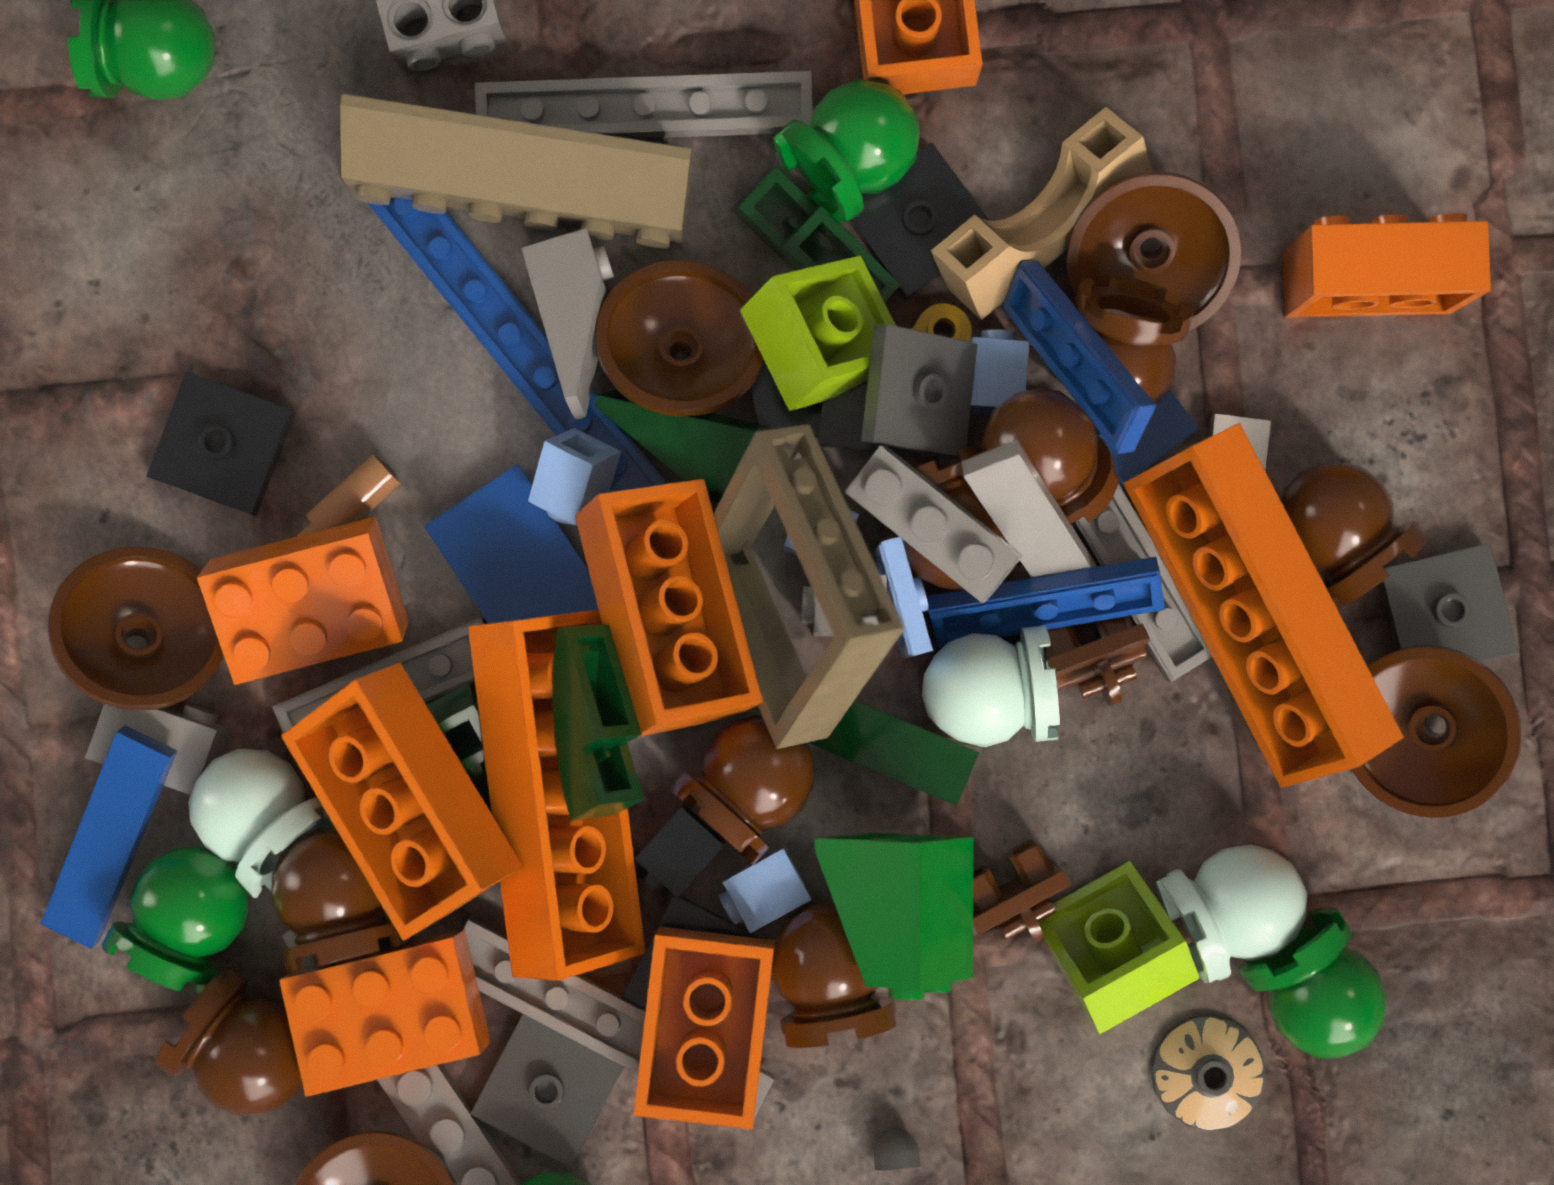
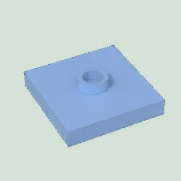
M896 537L882 541L873 553V557L879 574L887 575V591L905 627L897 639L901 657L904 656L905 659L933 651L922 613L928 610L920 577H912L902 538Z

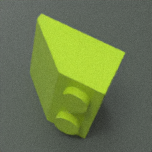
M861 256L772 276L740 309L789 411L833 399L866 382L869 376L874 325L889 324L896 326Z
M1131 861L1053 903L1057 913L1038 923L1044 934V941L1073 993L1099 1034L1200 978L1186 940Z

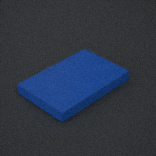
M519 464L426 524L424 528L487 623L599 610L587 565L559 523L551 519L546 510L528 502L533 484Z

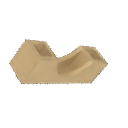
M1107 107L1103 108L1062 142L1060 158L1053 176L1043 191L1027 207L1011 217L997 221L984 220L974 214L931 250L947 289L980 320L984 319L1005 301L1021 261H1038L1045 268L1068 249L1070 234L1076 220L1085 206L1099 192L1125 177L1152 172L1143 136Z

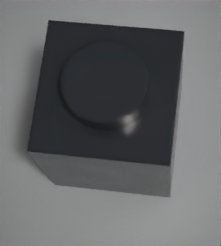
M683 804L635 858L643 866L639 870L638 875L661 896L669 890L678 898L722 849L726 841Z

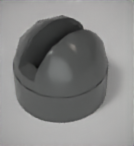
M891 1128L884 1131L878 1137L873 1150L875 1170H898L921 1166L918 1143L906 1130Z

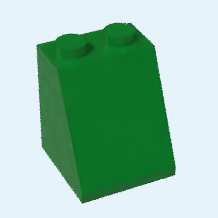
M868 832L815 838V853L866 987L888 988V997L891 999L920 1000L924 999L925 992H950L951 983L973 978V837Z

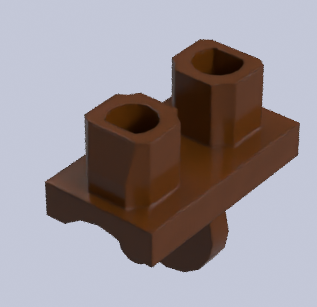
M1128 616L1092 622L1099 640L1083 646L1080 645L1072 626L1048 630L1051 644L1044 647L1046 669L1055 668L1057 691L1077 684L1083 699L1102 692L1109 706L1122 702L1119 686L1137 679L1136 672L1131 663L1147 658L1145 643L1149 642L1150 638L1143 623L1134 626Z
M1031 839L1012 848L1006 854L1018 876L1006 884L998 887L990 869L986 865L973 869V926L979 935L999 925L1006 940L1024 930L1027 931L1033 943H1037L1045 938L1038 923L1057 913L1049 897L1071 886L1064 871L1052 859L1049 860Z

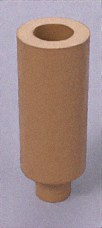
M372 454L306 514L311 523L296 536L362 520L402 483L375 454Z

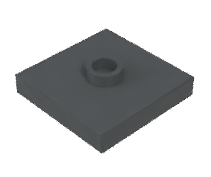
M889 324L874 325L861 442L959 458L957 452L965 449L967 444L978 344Z
M1491 543L1384 568L1390 576L1378 585L1395 651L1412 646H1442L1466 653L1480 662L1519 653Z
M522 1014L470 1114L571 1168L624 1066Z

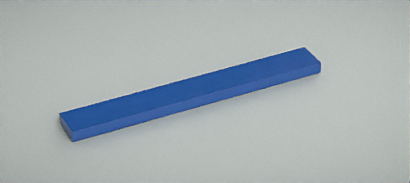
M398 197L396 199L391 198L389 205L367 203L556 436L576 428L621 451L610 492L667 484L627 433L595 407L597 396L592 390L586 417L578 420L574 419L564 398L547 335L447 212L444 214L423 212L412 207L413 200Z

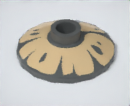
M1212 1015L1187 1018L1168 1030L1156 1047L1151 1068L1155 1093L1166 1111L1184 1125L1206 1131L1229 1128L1249 1116L1262 1097L1266 1079L1263 1054L1251 1034L1232 1020ZM1219 1067L1222 1070V1080L1216 1086L1205 1085V1072L1209 1068Z

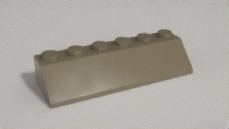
M349 94L341 95V178L350 191L356 193V198L360 201L375 205H389L391 198L396 199L398 197L413 200V208L433 214L446 213V208L450 207L469 210V217L485 222L498 223L502 221V216L525 219L524 225L542 231H557L559 224L579 227L580 230L587 228L590 238L611 240L614 237V233L636 236V243L651 248H669L670 242L682 244L692 182L691 148Z

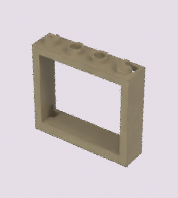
M810 425L757 431L714 512V518L763 703L759 704L758 707L776 749L828 738L905 627ZM774 505L834 635L808 676L804 671L751 550ZM739 554L744 565L734 566L730 555ZM876 617L879 624H866L864 618Z

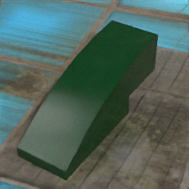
M777 166L768 169L730 209L795 271L861 256L884 303L901 286L822 205L816 206Z
M609 625L563 626L556 631L552 708L558 767L570 821L616 815L644 800L628 747V742L642 735Z
M855 700L828 738L808 742L955 806L959 803L979 754L975 750Z

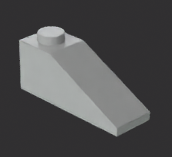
M587 228L521 248L564 398L575 420L584 418L587 414L598 362L596 324L601 306L608 296L604 281L614 278L605 246L594 248Z

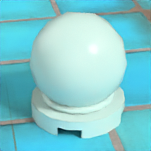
M1046 626L1021 628L1020 641H1017L1015 646L997 635L971 633L948 642L933 657L924 674L922 698L928 717L942 733L962 744L988 747L1008 741L1024 726L1026 729L1031 730L1032 738L1035 742L1058 740L1059 737L1055 725H1059V704L1055 668H1045L1044 647L1051 644Z
M236 749L213 759L196 780L188 801L190 823L204 846L223 860L240 862L235 877L253 898L258 897L263 885L271 891V876L278 859L295 839L318 828H336L318 798L306 801L305 787L292 765L268 750Z
M1252 844L1221 849L1203 862L1194 880L1188 879L1183 871L1176 869L1167 873V877L1156 882L1165 912L1171 920L1180 917L1192 942L1187 944L1198 974L1205 984L1230 977L1229 960L1231 957L1256 961L1276 956L1298 937L1306 919L1307 892L1293 864L1273 850Z

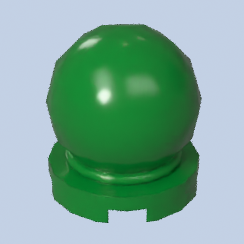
M70 0L69 8L81 9L79 37L68 36L70 65L78 88L90 89L88 97L114 99L121 91L123 85L132 94L159 101L186 96L202 84L214 66L215 33L205 11L192 0Z
M857 79L831 89L815 107L810 126L801 120L793 119L773 138V142L787 173L789 174L797 167L804 179L812 187V190L806 196L816 206L822 205L841 224L843 221L847 223L853 220L864 209L861 193L878 194L897 184L917 158L920 128L918 115L900 90L877 80Z
M198 846L171 849L153 859L135 882L130 899L133 922L117 921L112 924L101 944L104 952L108 955H114L119 948L131 956L125 966L130 971L179 992L182 991L186 981L197 984L195 991L200 994L217 974H220L219 968L211 961L209 956L230 946L244 928L250 909L249 892L235 877L237 865L232 861L223 860L209 849Z
M1325 907L1308 912L1313 922L1302 926L1298 937L1276 956L1256 961L1246 960L1247 964L1238 966V970L1250 989L1258 992L1269 990L1268 1008L1276 1029L1295 1048L1319 1059H1341L1368 1047L1384 1025L1387 995L1377 969L1362 953L1345 947L1352 936V932L1339 909Z

